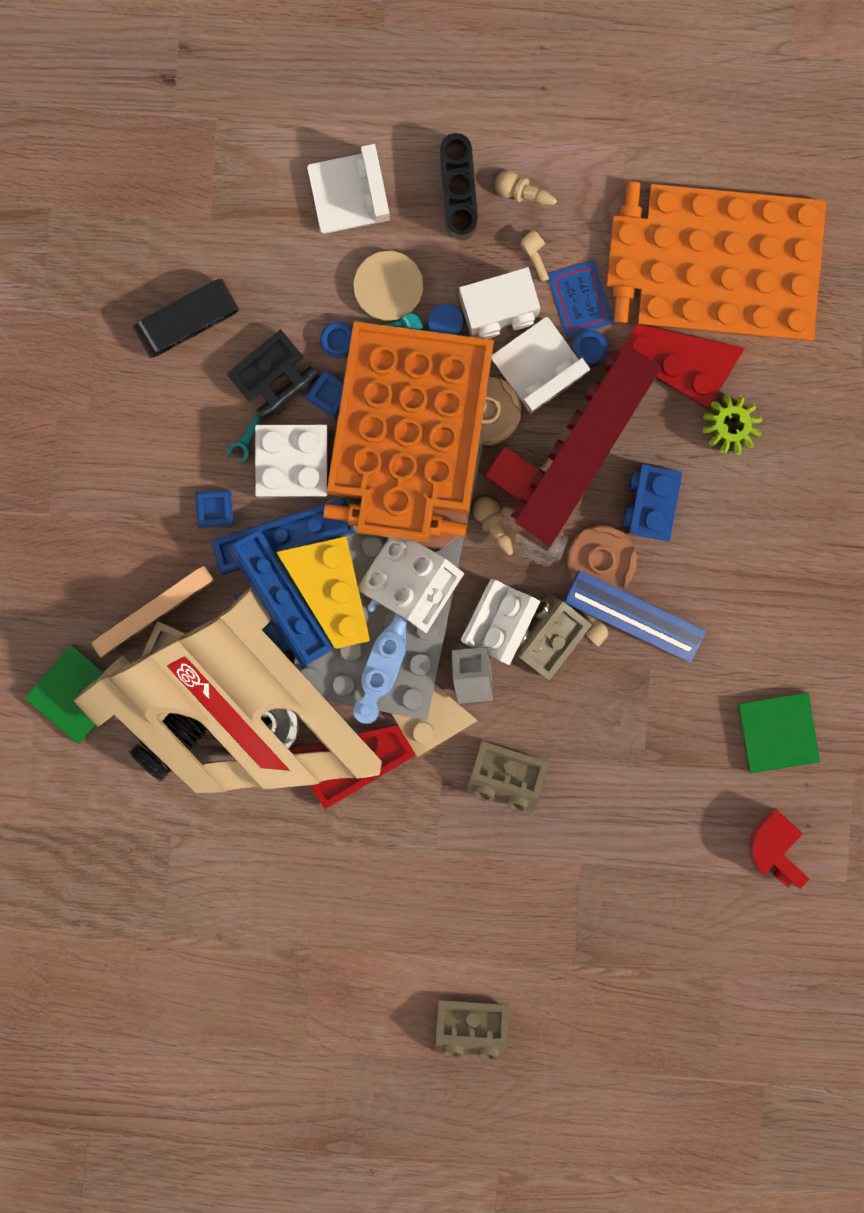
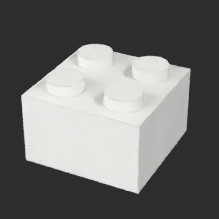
M529 267L459 287V300L470 337L478 335L479 338L489 339L500 335L499 331L501 328L511 325L513 330L523 329L532 326L535 318L539 316L541 308Z
M255 425L256 497L258 499H328L327 425Z

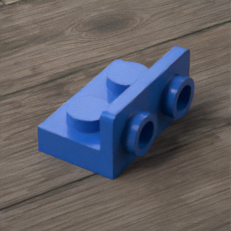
M644 463L640 465L639 471H632L629 491L635 492L633 506L626 505L623 526H629L627 535L670 542L683 472L652 467Z

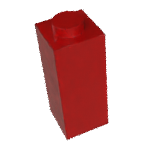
M504 447L484 478L518 502L521 498L528 502L534 492L529 485L539 470L507 447Z

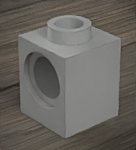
M488 648L452 650L453 683L458 704L493 701L492 668Z

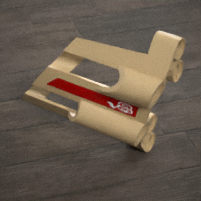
M252 587L245 591L217 618L191 630L176 642L131 663L124 655L121 656L73 700L97 727L115 715L195 793H216L250 787H261L262 789L320 784L319 782L330 779H359L380 775L382 761L262 631L272 619ZM272 709L293 710L330 751H316L293 755L261 720L262 715ZM169 713H175L202 722L236 760L201 764L162 722Z

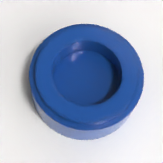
M440 304L434 307L428 317L430 332L458 335L463 327L462 313L451 304Z
M333 322L327 325L320 336V343L324 352L333 358L348 356L352 328L342 322Z
M586 330L579 333L572 344V351L579 360L583 358L588 366H595L602 362L608 350L605 337L595 330Z

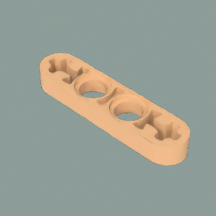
M202 566L102 634L91 645L100 658L107 656L214 582L213 577L206 567Z

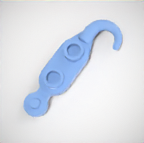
M371 600L368 611L373 612L380 603ZM396 613L393 622L376 639L362 675L361 683L365 696L356 703L353 712L355 718L364 724L372 723L377 719L379 714L377 701L380 697L387 695L393 688L406 654V625L408 621Z

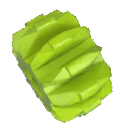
M725 395L723 397L724 408L714 401L710 406L716 415L712 413H705L703 415V419L713 423V425L704 427L702 433L710 434L714 432L715 437L710 439L708 445L712 447L718 441H721V454H726L731 444L733 453L739 455L742 450L741 443L746 448L751 449L754 447V443L749 436L760 437L762 434L759 429L752 427V425L761 423L762 417H750L749 414L756 409V405L752 403L746 409H743L742 406L745 401L743 396H739L735 406H733L731 397ZM735 417L737 418L736 425L741 426L740 431L737 429L730 434L728 426L724 424V419L728 421Z

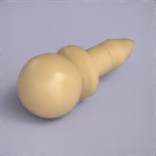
M502 171L495 178L494 189L502 198L510 199L514 197L518 202L525 198L533 202L537 201V203L542 205H554L557 202L556 198L550 193L529 185L528 178H520L514 171Z
M489 496L478 498L472 507L473 517L482 524L483 531H490L502 551L507 555L513 554L511 539L507 536V532L502 525L505 518L500 514L498 502Z

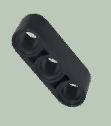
M452 133L443 139L440 147L445 222L449 235L456 240L463 241L472 237L477 230L478 214L473 154L470 140L461 133ZM458 144L465 149L466 154L461 159L454 160L446 154L447 148ZM462 179L466 181L469 189L462 195H456L450 191V183L453 180ZM458 214H465L469 216L472 224L466 230H458L452 225V219Z
M221 278L137 322L133 329L149 358H154L230 318L239 311V308L227 285Z

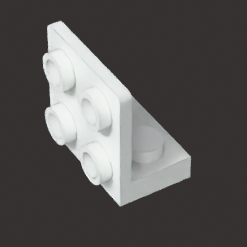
M375 144L362 146V154L308 165L309 178L322 234L390 221V213Z
M548 317L543 318L492 355L493 363L518 394L519 399L530 414L583 378L590 371L583 358L579 360Z
M389 537L360 582L358 590L400 615L416 628L427 633L464 573L446 558L416 541Z

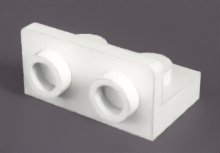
M490 579L461 638V642L472 648L487 647L489 656L510 665L540 601L495 579Z

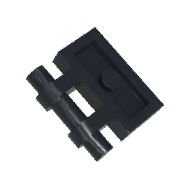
M281 329L226 374L249 402L259 394L265 398L267 402L256 410L264 421L274 413L279 415L286 409L285 404L300 392L302 395L310 389L309 385L319 377L312 366H309L301 374L293 367L304 357ZM286 374L291 382L277 394H274L269 386Z

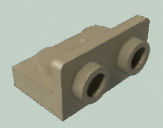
M549 593L540 600V604L515 655L550 681L592 624L565 602Z
M482 741L466 791L482 801L494 800L506 804L508 808L516 812H533L539 800L549 762Z
M439 1000L435 1052L442 1053L443 1056L448 1058L463 1057V1054L478 1055L479 1059L488 1061L505 1057L508 1042L509 1005Z

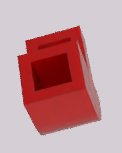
M771 808L753 829L749 840L750 858L755 868L764 876L774 866L776 870L772 874L783 885L789 888L793 884L801 889L810 879L784 854L803 833L775 808Z

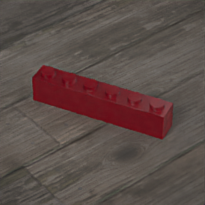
M627 345L624 346L620 354L613 350L602 368L608 372L602 383L595 380L584 397L590 401L584 412L578 409L575 411L566 428L571 430V433L565 442L558 439L547 456L553 462L546 472L539 469L530 483L529 487L534 490L530 499L527 502L521 498L510 517L516 520L511 527L513 531L545 551L549 550L662 368L660 365Z

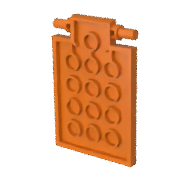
M632 181L626 183L625 204L621 206L620 216H613L606 283L608 288H613L612 298L616 299L614 323H628L629 302L633 300L634 290L640 291L637 323L640 325L784 340L814 341L827 200L651 184L647 219L641 218L642 208L638 207L641 183Z
M354 321L327 494L362 500L361 505L350 504V507L325 504L324 518L348 521V525L357 526V533L426 543L429 542V536L440 537L441 534L466 537L467 523L443 520V516L433 515V509L469 514L494 340Z

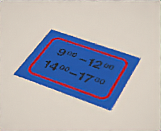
M594 260L547 274L566 337L613 324Z

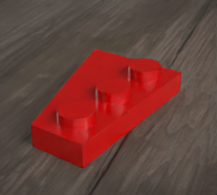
M636 324L620 352L627 345L660 365L662 368L656 376L657 380L708 410L745 348Z
M398 725L357 733L382 761L380 775L359 779H330L319 782L320 784L310 785L324 810L416 756ZM322 742L288 749L293 755L316 751H330Z

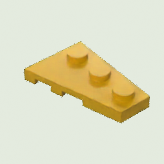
M347 537L276 552L334 649L370 641Z

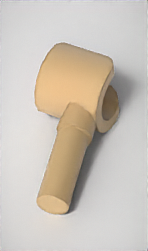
M531 231L522 238L521 247L531 258V261H533L540 281L543 282L548 280L549 277L537 251L545 243L536 231Z
M582 611L587 621L592 624L585 635L596 646H600L609 635L606 626L596 617Z

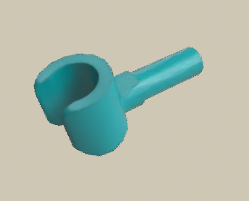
M412 313L404 315L397 321L385 324V326L407 329H424L420 317Z
M254 415L240 441L228 447V457L232 455L236 446H240L244 450V456L240 463L250 457L251 450L249 444L255 433V425L260 424L261 418Z

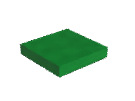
M70 645L25 699L72 740L80 744L96 725L73 700L88 685L98 679L104 671L74 645Z
M809 692L738 704L750 774L820 762Z

